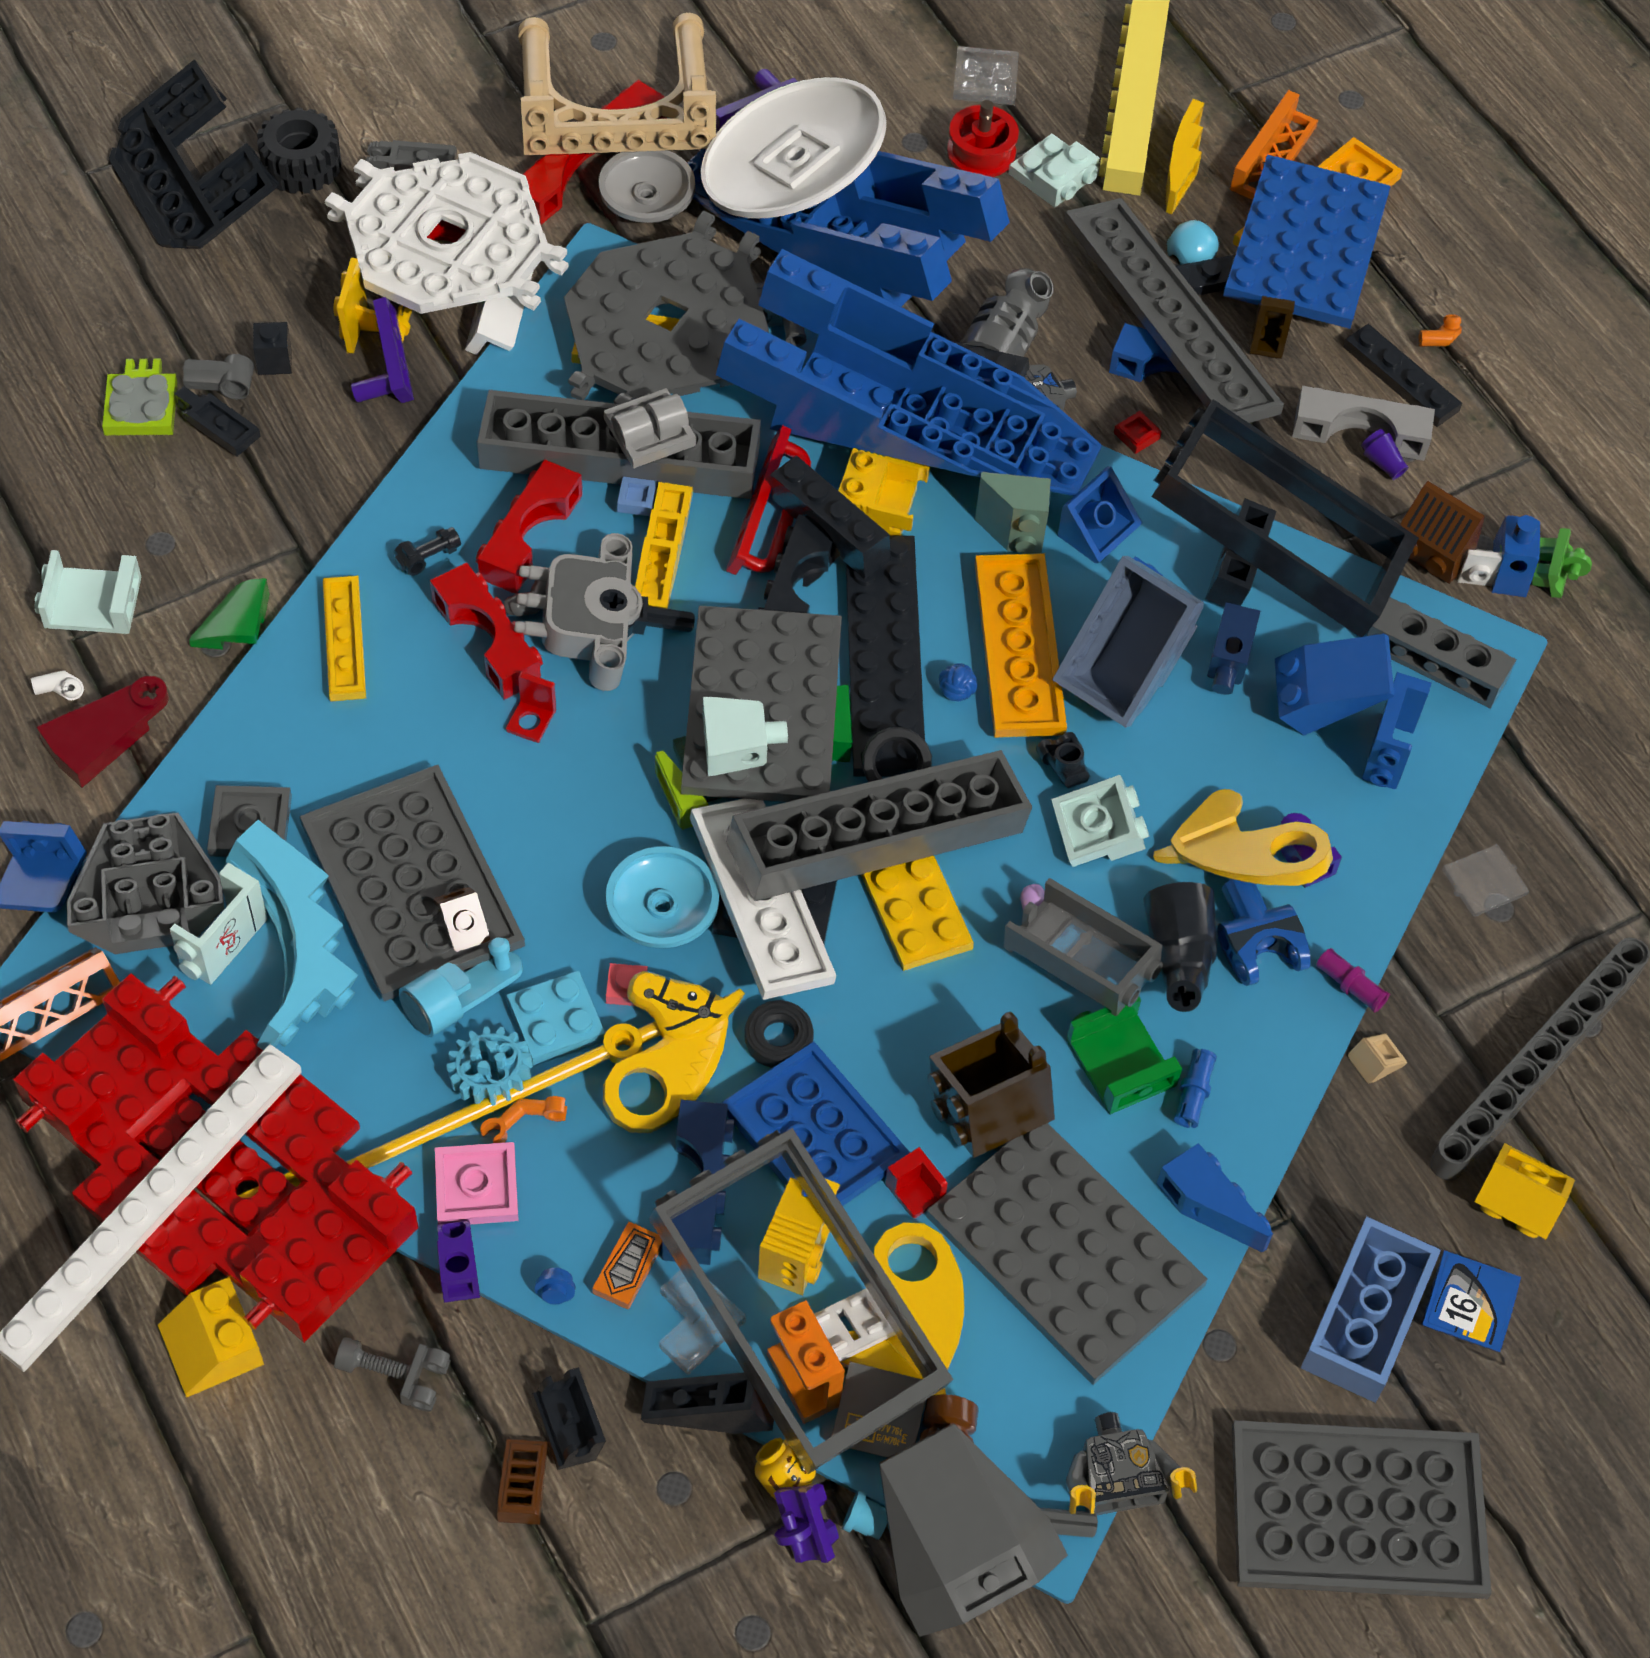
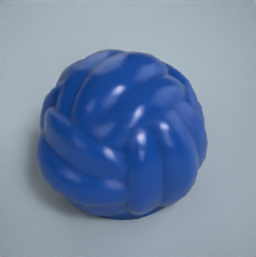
M957 663L947 666L946 669L941 671L939 674V687L949 700L963 701L970 698L977 691V677L969 666Z

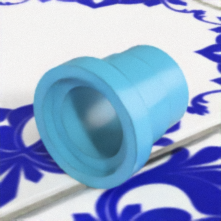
M858 1490L848 1508L842 1530L850 1533L853 1529L879 1540L888 1522L886 1508L867 1499L866 1493Z

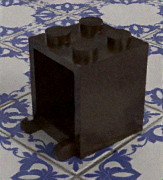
M1012 1012L1005 1013L1001 1017L999 1024L929 1056L931 1073L927 1077L934 1093V1100L931 1101L932 1110L940 1122L945 1121L948 1124L956 1144L959 1147L964 1145L973 1158L1055 1120L1051 1066L1046 1061V1052L1041 1046L1032 1045L1018 1028V1019Z

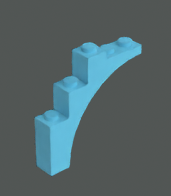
M257 820L235 841L225 862L232 864L259 881L264 905L276 926L284 953L285 982L281 1004L256 1044L264 1051L269 1044L276 1047L280 1043L285 1047L299 1031L296 1025L301 1020L307 1024L317 1012L325 1018L335 1007L342 1010L355 994L351 987L358 974L332 955L340 944L336 937L343 924L318 905L326 894L322 887L329 875L265 824Z

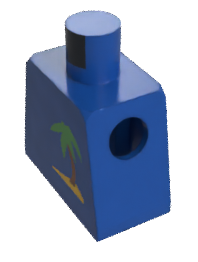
M1508 515L1505 516L1493 541V552L1502 553V562L1492 585V593L1526 598L1539 561L1540 521L1529 515L1521 517ZM1514 561H1517L1516 565H1519L1517 571L1510 568V564Z

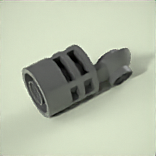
M1019 268L1013 270L1007 276L1005 296H993L983 302L960 343L1024 357L1038 332L1036 319L1040 318L1048 310L1054 288L1052 280L1046 273Z

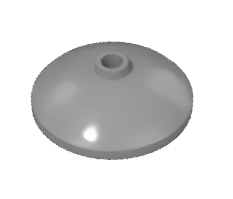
M668 150L620 152L613 156L602 168L599 176V193L605 205L620 217L642 223L660 222L678 215L687 208L695 193V176L691 167L684 159Z

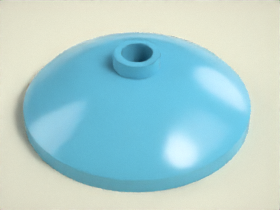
M651 847L631 854L614 869L606 888L607 911L615 927L630 940L654 948L676 947L696 939L711 925L719 905V888L711 869L694 854L674 847ZM665 907L668 909V911L658 912L657 909Z

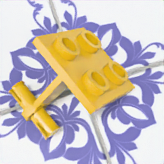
M351 258L347 271L342 272L341 294L335 297L333 306L334 315L338 316L340 321L339 336L345 341L347 353H354L360 330L379 332L375 310L367 308L368 302L357 258ZM403 305L398 307L397 312L402 343L404 337L409 334L411 327L409 319L412 313L411 309L403 308Z

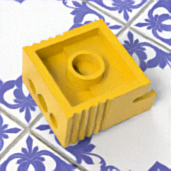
M853 448L838 491L889 533V536H902L903 530H912L914 515H909L917 491L918 481L922 480L927 483L930 466L888 456L884 457L876 453L871 454L869 451H859Z
M790 1177L760 1245L758 1279L803 1296L807 1284L814 1285L818 1279L823 1264L820 1259L830 1230L809 1197L804 1196L805 1191L798 1180ZM826 1179L836 1195L840 1184Z

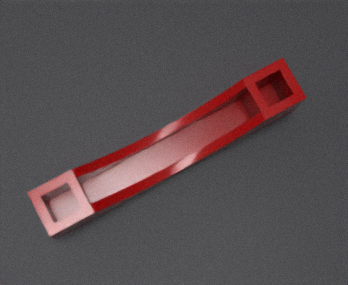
M637 80L630 87L623 89L619 96L608 105H604L600 109L619 110L637 108L657 102L665 96L642 81ZM661 116L657 119H667V117ZM595 153L548 154L540 157L531 168L522 174L527 178L529 191L540 218V225L562 208L563 195L569 179L575 170Z

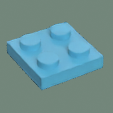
M579 971L507 994L508 1005L523 1041L527 1042L533 1065L603 1042L605 1031Z

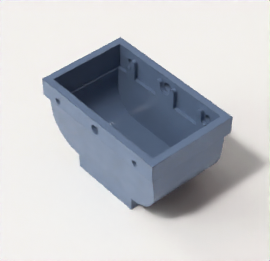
M1122 556L1052 680L1123 727H1130L1135 718L1147 706L1158 687H1163L1198 627L1195 623L1202 612L1204 602L1143 563L1129 556Z

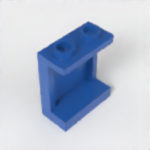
M1399 672L1396 673L1393 681L1395 696L1386 700L1361 779L1370 781L1379 787L1397 789L1411 753L1412 745L1395 740L1393 738L1394 729L1414 733L1428 697L1431 682Z

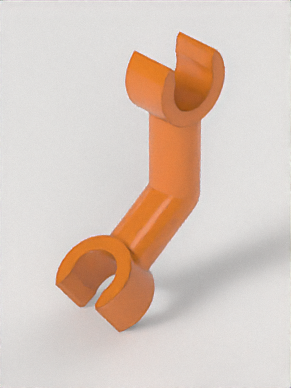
M550 1096L545 1100L518 1099L499 1118H489L482 1123L480 1128L482 1137L486 1136L489 1131L498 1129L500 1133L494 1137L493 1143H505L508 1137L507 1131L525 1114L544 1116L551 1121H565L567 1106H565L566 1098Z

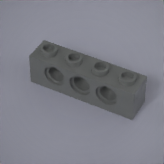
M1391 597L1380 618L1369 629L1367 635L1385 633L1389 636L1391 660L1490 709L1508 681L1517 660L1505 652L1494 649L1476 640L1471 635L1462 633L1442 623L1440 620L1431 618L1411 608L1408 604L1399 602Z

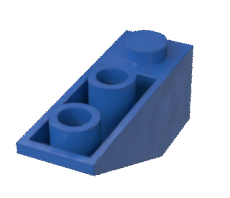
M1198 1143L1161 1167L1156 1184L1181 1214L1260 1252L1267 1250L1273 1235L1268 1220L1262 1213L1254 1211L1246 1201L1242 1188L1237 1183L1230 1182L1222 1172L1218 1159L1212 1153L1206 1152Z

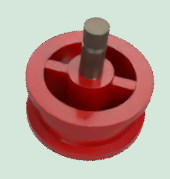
M984 100L981 102V105L969 106L957 112L952 118L949 127L950 139L947 146V155L951 164L956 169L989 177L999 176L1008 171L1009 165L1016 158L1015 145L1018 141L1019 128L1015 119L1006 111L993 106L994 104L990 100Z

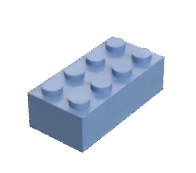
M1366 1216L1301 1365V1369L1376 1403L1387 1383L1441 1250Z

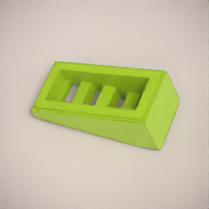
M663 750L656 752L655 774L675 819L682 830L693 827L690 820L691 809L709 806L703 796L681 794L682 771Z

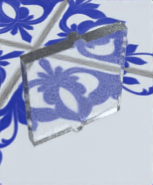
M1498 844L1447 864L1442 869L1455 889L1454 895L1460 896L1473 917L1522 898L1529 893L1528 888L1516 872L1517 866L1511 865Z

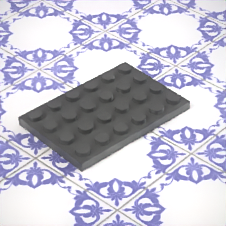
M699 605L681 794L790 802L830 792L842 616ZM703 697L760 701L763 703L765 722H787L788 743L767 744V763L763 766L708 776L703 728Z
M438 764L300 816L301 825L322 870L329 875L327 881L383 1002L398 997L400 988L431 969L436 970L447 962L456 964L464 971L493 959L494 957L490 954L488 945L495 938H506L510 944L509 952L525 946V939ZM470 887L477 893L490 940L457 952L452 947L442 911L435 905L433 898Z
M1048 1123L1009 1141L931 1206L926 1214V1217L1092 1385L1098 1382L1198 1293L1208 1280Z
M1234 1420L1232 1424L1237 1587L1488 1599L1491 1596L1479 1433Z

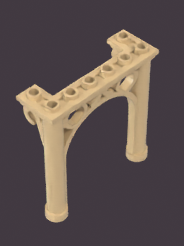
M683 13L676 17L673 22L679 82L676 88L668 96L652 104L619 110L586 107L562 97L551 83L550 34L547 23L540 18L532 17L525 19L520 24L518 35L519 42L522 45L524 97H521L524 155L707 149L712 139L716 137V91L708 90L702 44L704 26L702 19L698 15ZM682 101H683V108L680 107V106H678ZM661 116H665V117H669V118H673V119H657V118H659V117H661ZM571 119H576V120L581 121V122H565V121H568V120H571Z

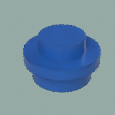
M548 1268L544 1270L535 1282V1293L549 1304H561L571 1300L575 1295L576 1286L572 1275L561 1268Z

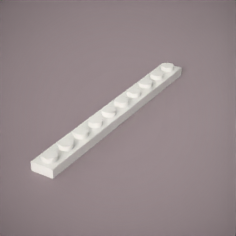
M269 1044L0 1331V1354L25 1372L302 1073L300 1065Z

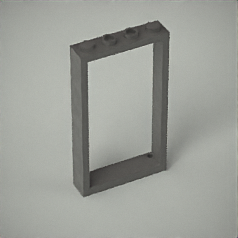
M793 1128L783 1134H780L778 1130L767 1134L757 1142L759 1148L746 1154L744 1149L736 1152L723 1162L725 1167L712 1174L710 1169L700 1173L689 1182L691 1187L680 1194H677L676 1190L669 1191L654 1202L656 1208H654L649 1220L807 1474H810L941 1391L954 1379ZM781 1155L924 1378L816 1447H813L672 1222V1219Z

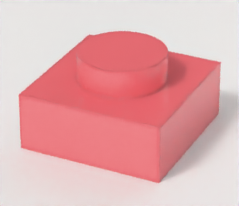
M610 963L606 1004L636 1006L628 1000L627 990L629 982L635 974L642 971L648 972V966Z

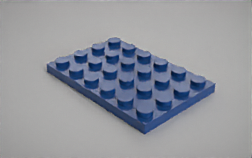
M1267 154L1223 296L1256 305L1261 302L1262 296L1295 301L1294 315L1351 329L1391 185Z

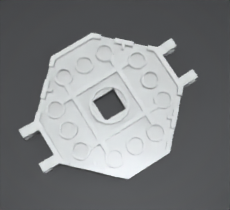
M472 152L458 154V159L441 163L439 158L413 163V168L395 171L394 167L378 169L371 163L360 159L354 166V172L361 174L356 180V185L364 188L352 203L333 192L325 200V205L332 208L327 214L329 220L334 222L346 220L365 289L420 314L512 295L516 296L525 307L534 311L541 302V297L535 295L540 289V285L534 281L526 280L540 261H544L551 271L561 276L568 268V262L563 261L567 255V249L547 243L534 200H532L526 176ZM441 220L466 230L460 239L452 244H440L427 238Z

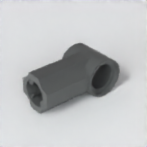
M231 354L224 361L188 359L184 362L183 383L188 389L217 390L230 399H243L249 395L254 363L250 358L240 354Z

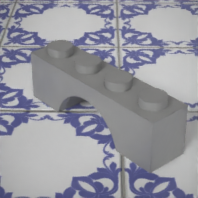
M1302 386L1296 407L1292 437L1326 443L1330 436L1343 429L1358 428L1372 433L1382 429L1386 434H1391L1402 457L1424 461L1432 439L1435 409Z

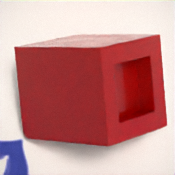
M920 1147L887 1168L885 1184L912 1218H917L946 1195L948 1185L946 1179Z

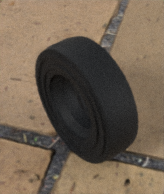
M783 1000L769 1001L758 1006L750 1014L745 1025V1044L749 1053L757 1062L774 1068L812 1043L814 1029L810 1017L800 1006ZM773 1023L787 1024L793 1030L794 1038L787 1045L774 1046L765 1039L764 1032L766 1028Z

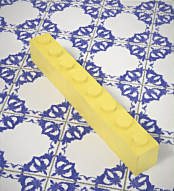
M1132 0V4L1125 5L1123 22L1129 24L1128 26L1122 25L1119 44H1125V47L1119 46L1116 65L1122 66V69H1115L1113 87H1117L1118 91L1112 90L1109 109H1114L1115 113H1108L1106 131L1112 133L1111 135L1105 134L1102 154H1108V158L1101 157L1099 176L1105 177L1103 190L1140 196L1170 0Z

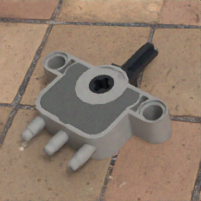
M619 533L608 534L602 539L598 558L563 554L552 561L550 568L522 565L519 569L521 577L546 581L547 583L545 595L534 593H519L517 595L518 604L544 609L543 623L517 621L515 622L514 631L524 635L542 637L543 645L554 655L590 660L589 680L595 688L602 691H611L619 686L626 662L627 641L634 634L644 635L646 626L691 632L695 623V615L692 612L648 606V597L641 596L636 587L630 584L633 547L629 538Z

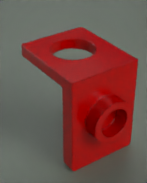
M521 672L518 677L520 703L506 727V732L539 743L556 712L555 683ZM525 715H534L539 718L540 724L535 729L527 730L519 725V721Z

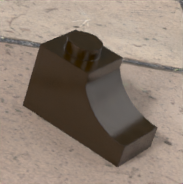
M1262 296L1255 316L1249 354L1282 359L1295 301Z

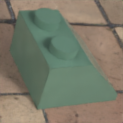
M981 472L975 520L1007 551H1016L1023 554H1041L1049 513L1051 479Z

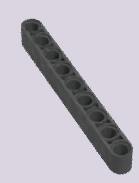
M1631 937L1621 940L1442 1136L1430 1161L1432 1171L1438 1177L1444 1180L1459 1178L1637 981L1650 958L1648 946L1643 941ZM1602 982L1609 984L1611 987L1604 985ZM1581 1006H1585L1590 1011L1583 1009ZM1559 1030H1563L1567 1032L1569 1035H1564ZM1536 1054H1541L1545 1056L1548 1060L1542 1059L1538 1057ZM1514 1078L1522 1080L1526 1085L1516 1082ZM1491 1103L1499 1104L1503 1110L1497 1109ZM1468 1128H1475L1481 1135L1472 1133ZM1445 1153H1452L1458 1160L1448 1158Z

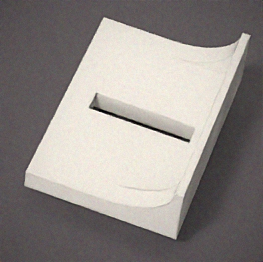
M867 1288L814 1313L840 1362L896 1335ZM846 1316L859 1339L853 1340L841 1321V1317Z

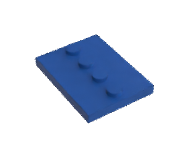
M814 1041L722 1101V1104H728L727 1117L735 1120L734 1125L754 1149L759 1148L757 1142L767 1134H771L776 1130L783 1134L793 1128L824 1178L840 1184L836 1197L842 1206L886 1177L887 1168L910 1153ZM782 1155L768 1163L769 1167L785 1186H787L790 1177L796 1179Z

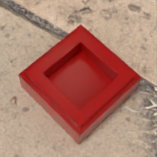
M1141 411L1118 423L1114 428V434L1135 454L1158 441L1162 433Z

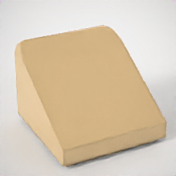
M1385 1033L1363 1038L1348 1054L1350 1061L1367 1083L1376 1082L1407 1064L1406 1059Z

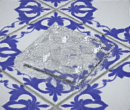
M958 46L953 99L975 102L990 100L997 104L1015 105L1019 52Z

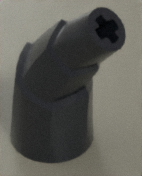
M1178 882L1166 884L1149 891L1143 898L1150 938L1162 944L1160 961L1163 963L1161 973L1166 985L1167 1001L1173 1009L1180 1012H1189L1199 1005L1203 992L1208 986L1211 965L1216 960L1214 890L1205 884Z

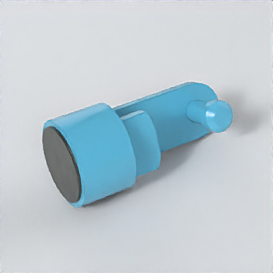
M498 937L491 940L488 948L494 958L477 964L465 973L456 964L447 962L436 970L431 969L399 989L401 1005L407 1017L419 1032L426 1037H433L463 1017V1013L521 976L523 971L522 961L517 954L509 952L510 944L506 938Z

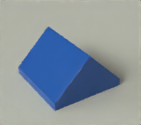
M1111 466L1101 471L1063 505L1058 536L1094 563L1101 562L1142 524Z

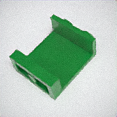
M1140 997L1131 1007L1125 1006L1117 1016L1112 1015V1010L1105 1007L1093 1013L1091 1011L1082 1012L1070 1022L1066 1040L1109 1114L1118 1112L1176 1087L1182 1072V1067L1175 1056L1164 1060L1137 1015L1141 1003Z

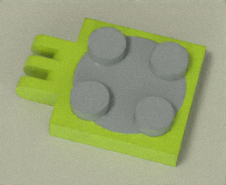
M161 358L153 359L152 369H148V359L139 360V369H135L134 359H126L125 374L107 375L102 425L105 436L173 435L176 396L174 394L177 392L178 382L176 374H161Z

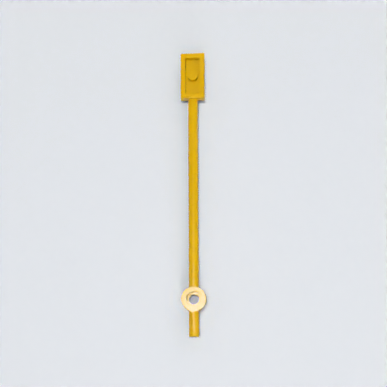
M655 1021L639 1029L630 1024H616L606 1031L603 1045L539 1073L528 1080L522 1081L524 1088L522 1092L514 1088L510 1089V1101H506L501 1094L497 1096L496 1105L492 1106L489 1097L484 1098L479 1104L473 1103L345 1162L351 1165L355 1160H358L367 1169L603 1061L609 1059L616 1064L634 1054L642 1052V1044L660 1036V1030ZM622 1044L628 1045L630 1047L628 1050L620 1051L617 1049V1047ZM291 1172L284 1174L286 1179L295 1187L300 1184L298 1178ZM259 1186L238 1196L250 1198L258 1192Z

